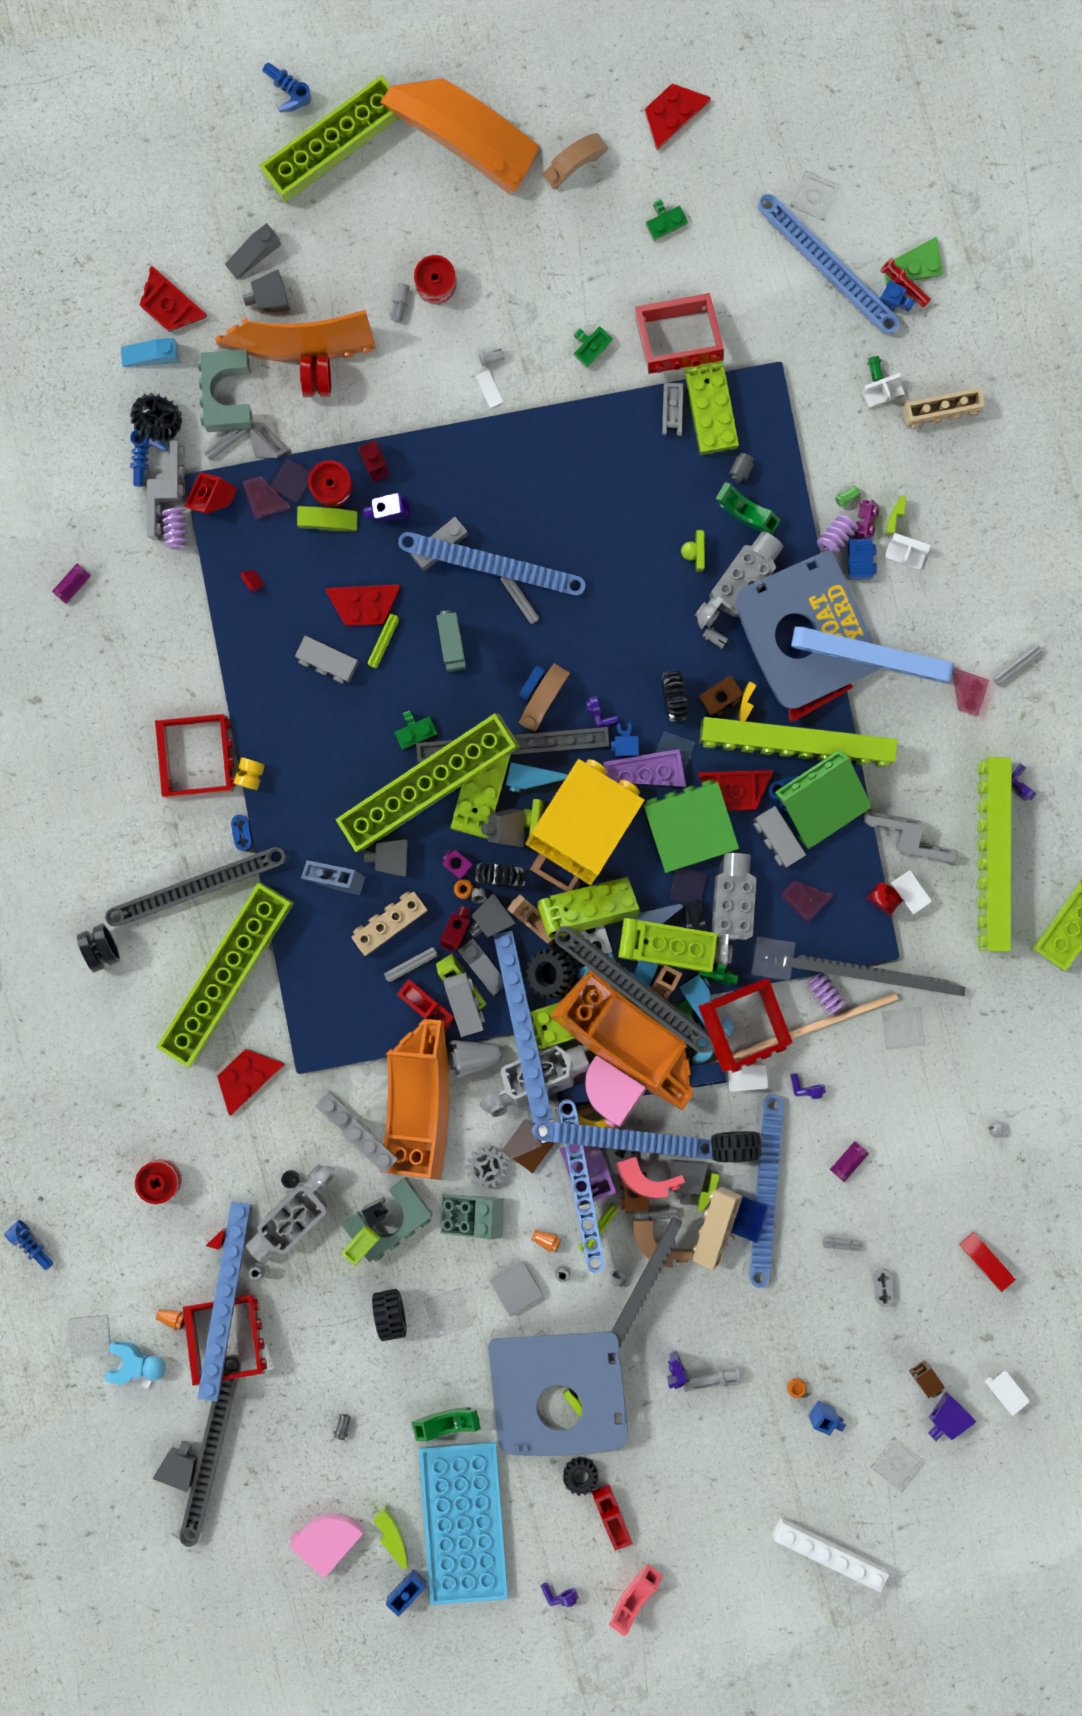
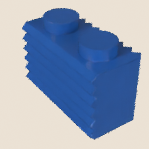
M850 539L847 542L848 580H871L877 573V564L873 563V556H876V544H873V539Z
M414 1569L406 1575V1578L398 1584V1587H395L393 1592H390V1595L387 1596L386 1606L400 1617L426 1589V1580Z

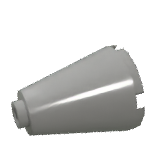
M449 1041V1044H452V1048L448 1049L451 1070L456 1072V1075H453L455 1079L497 1064L503 1058L502 1048L498 1047L496 1043Z

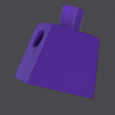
M401 493L373 499L372 506L364 508L365 518H375L381 523L411 518L409 499Z
M945 1392L929 1416L935 1426L928 1434L935 1441L943 1434L950 1440H953L977 1421L953 1397Z

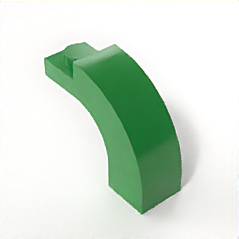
M725 482L716 497L723 510L759 532L764 531L772 535L781 521L773 511L749 501L729 483Z
M470 1407L434 1413L412 1422L416 1441L428 1442L453 1432H476L481 1430L477 1410H471Z

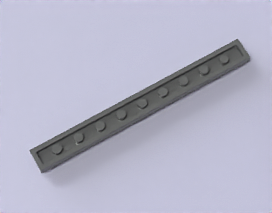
M608 727L513 735L520 748L512 752L511 755L609 747ZM454 740L416 743L418 763H421Z

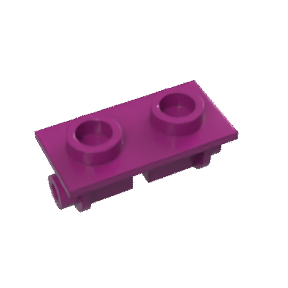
M871 499V503L868 500H863L860 503L858 518H864V521L856 522L858 530L854 534L857 539H863V536L866 539H871L875 534L874 521L875 517H878L879 506L873 499Z
M76 563L52 592L67 604L91 575Z
M854 1141L829 1170L845 1182L869 1153Z

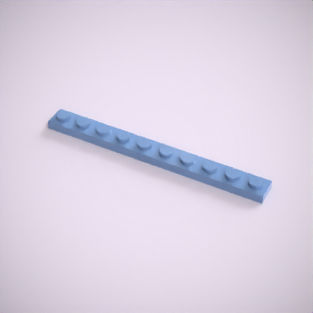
M513 931L495 934L493 936L533 1124L538 1121L553 1120Z
M231 1202L197 1399L217 1402L219 1398L251 1204Z

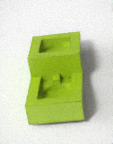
M903 495L893 507L885 527V536H892L895 533L896 518H902L905 515L907 496Z
M710 1172L708 1190H702L698 1197V1211H703L709 1204L710 1195L716 1190L719 1181V1173Z

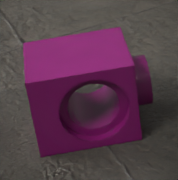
M449 850L443 857L445 861L443 865L459 879H462L473 866L456 850L453 852ZM454 858H459L462 861V865L458 869H454L451 866V861Z

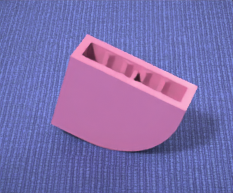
M596 1055L587 1071L586 1092L595 1111L606 1119L605 1123L613 1129L615 1127L620 1129L646 1089L643 1085Z
M322 1515L310 1521L301 1531L297 1530L290 1538L292 1540L290 1548L325 1578L363 1535L365 1528L354 1519L345 1515Z

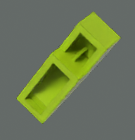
M298 506L297 526L304 529L357 531V511Z
M385 1505L373 1517V1522L383 1532L380 1535L379 1541L401 1568L406 1570L408 1555L405 1540L394 1515Z

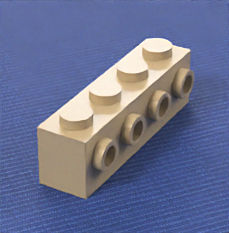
M981 388L907 402L903 406L902 411L906 427L918 428L927 422L937 424L942 422V419L949 418L952 421L961 418L960 416L968 415V417L976 416L985 407Z
M406 892L400 897L401 901L396 905L391 903L384 908L386 912L381 916L376 914L368 920L370 924L366 927L361 925L353 931L355 935L351 938L364 956H367L428 911L415 892Z
M720 1187L711 1193L709 1201H711L710 1207L705 1211V1222L698 1232L700 1238L693 1248L692 1253L694 1256L692 1261L711 1270L720 1266L742 1195L724 1187Z

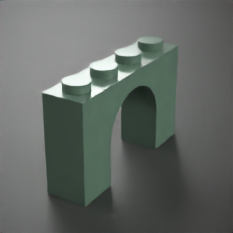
M246 349L201 353V360H198V368L202 373V378H199V387L203 395L200 396V406L203 408V414L200 416L201 425L205 427L207 432L252 429L253 416L249 404L222 405L214 400V389L220 380L228 376L250 374V356Z
M452 610L440 612L441 615H437V622L447 672L466 669L456 612L452 613Z
M406 1177L389 1189V1192L402 1208L404 1214L403 1224L400 1229L391 1234H380L374 1231L381 1238L365 1255L368 1262L372 1260L377 1262L384 1256L383 1252L388 1248L393 1250L400 1244L399 1240L403 1237L408 1239L416 1233L414 1229L418 1226L423 1228L431 1222L432 1212ZM359 1211L342 1224L351 1239L365 1225L368 1226Z

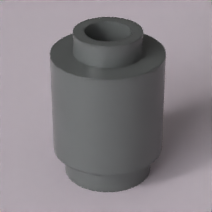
M740 453L729 472L731 480L740 484L746 482L754 466V458Z

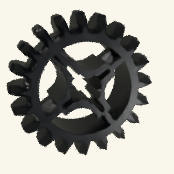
M151 392L149 396L144 394L142 397H138L136 402L133 403L130 412L131 424H134V430H139V435H145V439L151 438L153 442L158 439L160 443L164 440L168 442L181 429L182 412L178 411V406L173 405V400H167V396L162 398L159 393L154 396Z
M679 670L665 672L661 676L667 718L670 722H681L688 717L682 674Z
M479 863L475 869V880L478 883L524 887L527 881V870L521 867Z

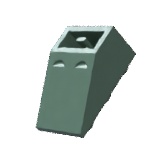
M443 1194L440 1233L490 1240L502 1237L504 1198Z

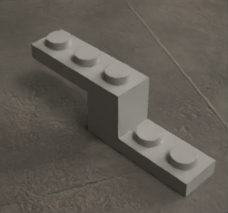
M170 441V479H147V537L152 540H160V534L163 532L162 523H160L163 507L160 502H182L185 495V486L183 484V477H185V467L183 465L185 447L179 441Z
M868 810L864 813L865 823L871 827H879L880 825L892 831L900 829L896 844L897 851L905 856H911V854L918 855L925 860L934 858L942 863L955 862L956 853L954 849L920 843L924 828L921 820Z
M328 1091L316 1104V1107L343 1131L342 1135L384 1174L396 1162L398 1158L370 1133L371 1129L331 1092Z

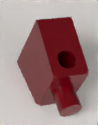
M376 440L358 448L373 483L390 476L389 469Z
M460 906L457 914H451L440 939V947L454 953L458 952L470 923L467 920L470 913L469 909ZM458 924L461 927L460 929L454 928V925Z

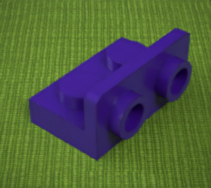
M677 1351L669 1354L670 1360L668 1361V1367L672 1374L667 1377L670 1389L673 1387L675 1389L681 1388L687 1381L686 1370Z

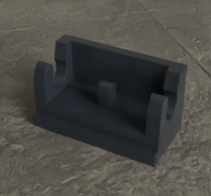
M384 1197L365 1205L362 1209L369 1228L382 1221L388 1210L381 1212L380 1209L383 1207V1203L386 1202Z

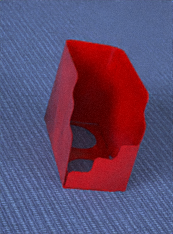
M884 882L878 883L866 898V900L889 917H893V912L901 902L905 901L897 893L898 891Z

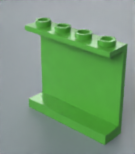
M838 750L775 792L793 820L800 834L799 840L807 849L872 808L850 759L841 750Z
M708 780L702 782V786L698 788L689 786L684 788L682 793L676 794V792L666 794L664 799L658 800L653 798L647 800V804L643 805L665 873L739 849L717 781Z

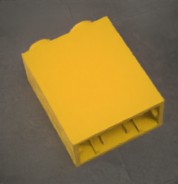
M578 759L531 832L525 845L589 885H592L641 807L644 799L638 796L640 791L632 783L625 780H620L617 783L607 777V770L600 763L594 760H587L585 763Z

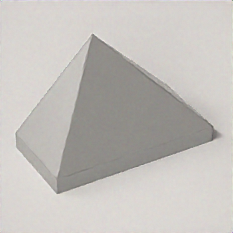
M264 423L250 430L255 457L278 458L289 451L287 446Z

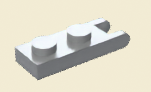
M664 383L662 435L667 434V428H678L677 435H682L683 383Z

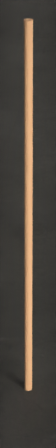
M897 993L790 1031L791 1039L899 1000ZM774 1037L732 1054L734 1059L737 1060L778 1043V1041ZM717 1058V1059H714V1060H712V1061H709V1062H706V1063H703V1064L714 1063V1062H719V1061H718V1058ZM592 1105L577 1110L581 1116L596 1112Z

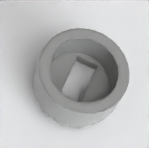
M482 887L480 889L475 888L471 894L472 901L474 903H484L487 900L486 890Z
M1001 1121L991 1123L988 1127L990 1130L989 1134L993 1137H1003Z
M620 1270L613 1271L610 1279L614 1287H622L626 1282V1273Z

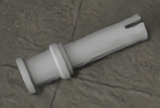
M735 1366V1369L725 1371L719 1369L718 1373L689 1378L683 1386L684 1392L717 1385L726 1387V1384L736 1382L741 1384L739 1368Z

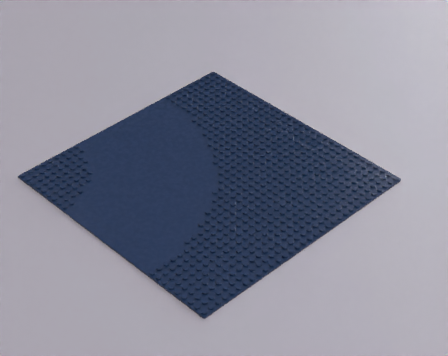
M773 362L725 372L739 444L738 448L700 455L686 379L668 382L683 383L681 436L677 435L678 428H667V434L662 435L663 383L185 475L188 496L200 472L220 477L237 487L235 497L229 506L209 514L191 510L238 765L241 757L265 765L263 774L258 777L260 779L258 790L243 787L255 854L273 847H279L287 855L286 862L283 865L259 874L261 883L294 902V905L271 941L295 1069L298 1074L387 1058L386 1053L399 1045V1041L409 1032H413L420 1026L419 1023L425 1019L397 995L408 980L415 983L454 1016L445 990L444 981L438 975L436 966L438 962L450 954H453L462 965L487 1005L478 1010V1012L482 1011L485 1022L482 1023L483 1030L461 1037L455 1020L445 1032L446 1046L452 1045L449 1044L451 1040L475 1041L514 1033L505 988L493 996L459 952L454 953L439 946L440 939L452 913L457 914L460 906L469 909L470 913L467 918L470 921L469 928L476 923L472 915L483 904L474 903L471 896L465 899L456 896L454 885L462 879L470 881L473 890L475 888L480 889V887L484 888L487 893V899L492 894H495L514 920V925L496 934L513 931L529 1010L533 1011L560 1002L565 997L542 998L540 994L536 995L534 989L529 987L531 983L530 981L527 982L526 977H528V973H526V969H529L527 964L529 961H532L531 957L537 955L536 952L553 948L507 910L511 902L519 895L539 910L537 906L538 901L565 892L530 870L540 854L525 845L529 838L530 828L524 827V847L489 842L488 839L450 829L461 787L421 812L420 815L415 816L376 842L408 840L407 877L375 871V863H364L365 851H376V843L362 852H355L335 820L419 764L416 744L402 750L394 733L408 726L403 713L409 710L415 723L427 717H430L437 735L419 742L425 743L455 740L495 713L501 715L513 735L597 728L592 713H588L586 702H589L590 697L597 696L602 720L617 716L618 724L621 725L622 731L628 729V723L631 724L630 736H638L639 756L680 749L686 787L694 786L698 788L702 786V782L698 777L699 772L773 770L756 810H727L739 849L728 853L751 855L750 874L756 878L753 936L746 940L728 941V945H732L731 963H727L725 970L732 971L734 975L738 976L737 984L730 986L707 980L711 986L709 988L711 995L734 991L769 978L770 983L818 975L820 973L823 974L822 972L778 965L779 956L798 958L799 955L813 957V959L821 958L828 961L833 960L857 964L858 966L899 958L892 917H889L866 900L878 883H885L875 829L865 823L864 813L807 849L799 840L800 834L793 820L789 817L788 811H784L786 807L784 805L780 806L781 802L770 798L768 794L770 785L788 777L802 775L821 762L818 760V757L801 759L798 758L799 755L795 754L791 755V757L779 756L780 753L774 752L772 755L760 754V750L747 753L741 752V748H735L733 751L723 750L722 746L704 748L703 744H699L701 721L704 717H709V715L697 698L730 675L742 693H744L749 682L756 685L747 701L753 705V708L745 722L856 734L848 692L790 722L789 710L779 703L755 657L741 619L732 617L719 608L716 609L720 613L710 627H714L715 631L728 638L726 643L718 639L724 644L721 649L708 639L705 640V637L702 635L708 626L705 625L701 630L697 617L694 616L704 602L708 604L710 601L709 594L745 545L752 546L761 533L740 522L720 507L721 504L716 500V497L725 482L731 484L749 501L773 511L781 519L772 536L777 538L784 547L773 561L776 569L771 575L820 554L782 362ZM376 440L390 472V476L373 483L358 451L359 447ZM740 453H744L754 458V466L747 481L740 484L731 480L729 472L736 457ZM323 461H335L341 463L347 469L352 480L353 491L345 504L333 508L357 511V531L298 528V506L328 508L319 504L314 499L309 488L308 478L311 470L317 464ZM401 493L409 499L411 518L383 523L375 518H365L364 508L372 506L373 499ZM456 517L468 533V536L457 545L579 576L585 582V589L579 595H572L514 580L539 617L537 622L530 624L502 583V576L441 560L436 561L423 572L411 557L410 552H406L399 547L398 539L405 532L431 537L451 519ZM697 530L704 531L705 568L702 572H696L695 560H686L681 554V548L686 542L695 543V533ZM407 536L403 539L405 547L413 546L414 540L412 537ZM815 561L807 564L809 571L817 568ZM255 570L263 581L264 586L254 593L251 592L240 576L242 572ZM573 580L570 583V588L573 591H577L580 589L581 584L578 580ZM400 585V590L395 597L385 624L390 614L399 617V622L377 668L370 667L368 661L385 624L346 627L329 598L326 588ZM764 585L758 594L766 590ZM452 610V613L456 612L466 669L447 672L437 622V615H441L440 612ZM788 614L776 626L775 640L777 646L782 653L790 658H805L811 652L791 647L795 627H804L815 630V627L803 615ZM304 636L350 656L359 662L349 683L344 681L341 684L333 680V675L327 673L324 676L315 671L316 667L311 665L305 667L298 663L299 659L295 655ZM556 664L568 671L570 675L546 712L536 732H533L518 722L551 666ZM538 665L545 669V672L526 701L519 697V693ZM671 670H679L681 672L685 687L688 717L681 722H670L665 709L661 676L663 673ZM718 693L716 699L718 702L723 703L726 701V696L723 693ZM741 701L733 707L730 704L724 708L725 712L718 717L713 715L709 718L739 721ZM618 724L606 726L608 727L609 747L511 755L495 813L512 808L532 810L533 799L545 802V812L565 781L521 790L520 793L509 790L510 787L506 786L511 763L563 773L568 776L578 759L585 763L587 760H594L604 767L603 762L631 758L615 757V753H611V741H614L615 737L622 736L617 732ZM851 761L868 797L862 765H856V761ZM632 783L640 791L638 796L644 799V802L592 885L579 878L577 881L581 883L577 889L628 877L639 906V913L681 904L683 907L663 924L685 928L684 902L700 900L706 932H712L715 876L723 873L724 854L665 873L643 805L647 804V800L653 798L658 800L664 799L665 795L671 792H676V794L682 793L686 787ZM774 786L773 793L776 795L775 792L779 790L781 787ZM776 806L806 854L786 868L783 865L779 866L774 859L776 854L773 849L769 850L764 843L766 838L763 833L759 834L753 825L756 823L754 821L756 817ZM473 808V812L477 813L478 809ZM449 850L451 852L456 850L473 864L462 879H459L443 865L445 862L443 857ZM275 851L271 858L274 862H279L282 855L280 852ZM454 858L451 861V866L454 869H458L462 865V861L459 858ZM548 858L545 859L539 869L567 887L575 876ZM306 861L356 870L366 877L360 895L339 891L301 879ZM479 863L521 867L527 870V881L524 887L478 883L475 880V869ZM462 885L460 887V891L462 893H465L467 891V887L465 885ZM406 892H415L428 911L367 956H364L351 938L355 935L353 931L361 925L366 927L370 924L368 920L376 914L381 916L386 912L384 908L391 903L395 905L401 901L400 897ZM624 921L604 925L615 961L619 962L622 967H625L628 972L634 973L638 961L618 957ZM458 924L454 925V928L460 929L461 927ZM596 927L585 931L588 934H592L595 932ZM468 930L459 949L473 939ZM482 932L474 939L502 975L494 936L492 935L487 938L485 933ZM567 934L563 941H568L570 935ZM599 941L592 942L597 948H602ZM432 947L435 948L438 954L437 957L391 982H388L384 974ZM576 958L573 959V961H577L578 965L576 966L577 969L585 966ZM714 962V963H713V967L715 968V971H716L717 964ZM551 964L549 976L554 983L556 980V969ZM658 965L650 987L664 965ZM670 967L682 973L667 1000L670 1003L687 1000L680 987L696 977L698 971ZM629 1000L632 1004H634L637 1008L640 1009V1007H638L635 1003Z

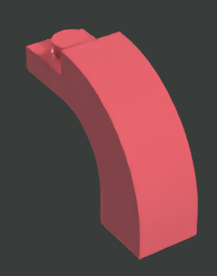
M636 1157L616 1163L618 1173L625 1185L634 1193L646 1198L668 1197L667 1188L670 1191L681 1188L680 1184L685 1183L683 1175L662 1182H654L647 1179L642 1174Z
M649 1564L641 1569L618 1600L612 1612L613 1616L609 1626L625 1637L629 1633L640 1608L657 1591L664 1575Z

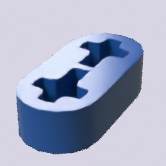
M538 665L535 667L519 693V697L526 701L529 699L542 678L545 669Z
M236 815L231 821L234 844L237 849L247 851L253 844L249 820L243 815ZM239 818L245 821V824L242 825V832H240V827L235 825ZM241 834L244 835L245 840H248L245 848L239 845V841L242 840Z

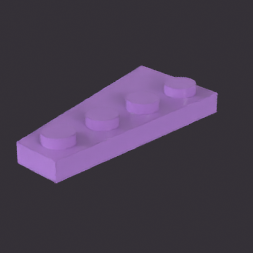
M680 749L603 762L604 768L607 770L606 776L615 782L625 780L636 784L686 787Z

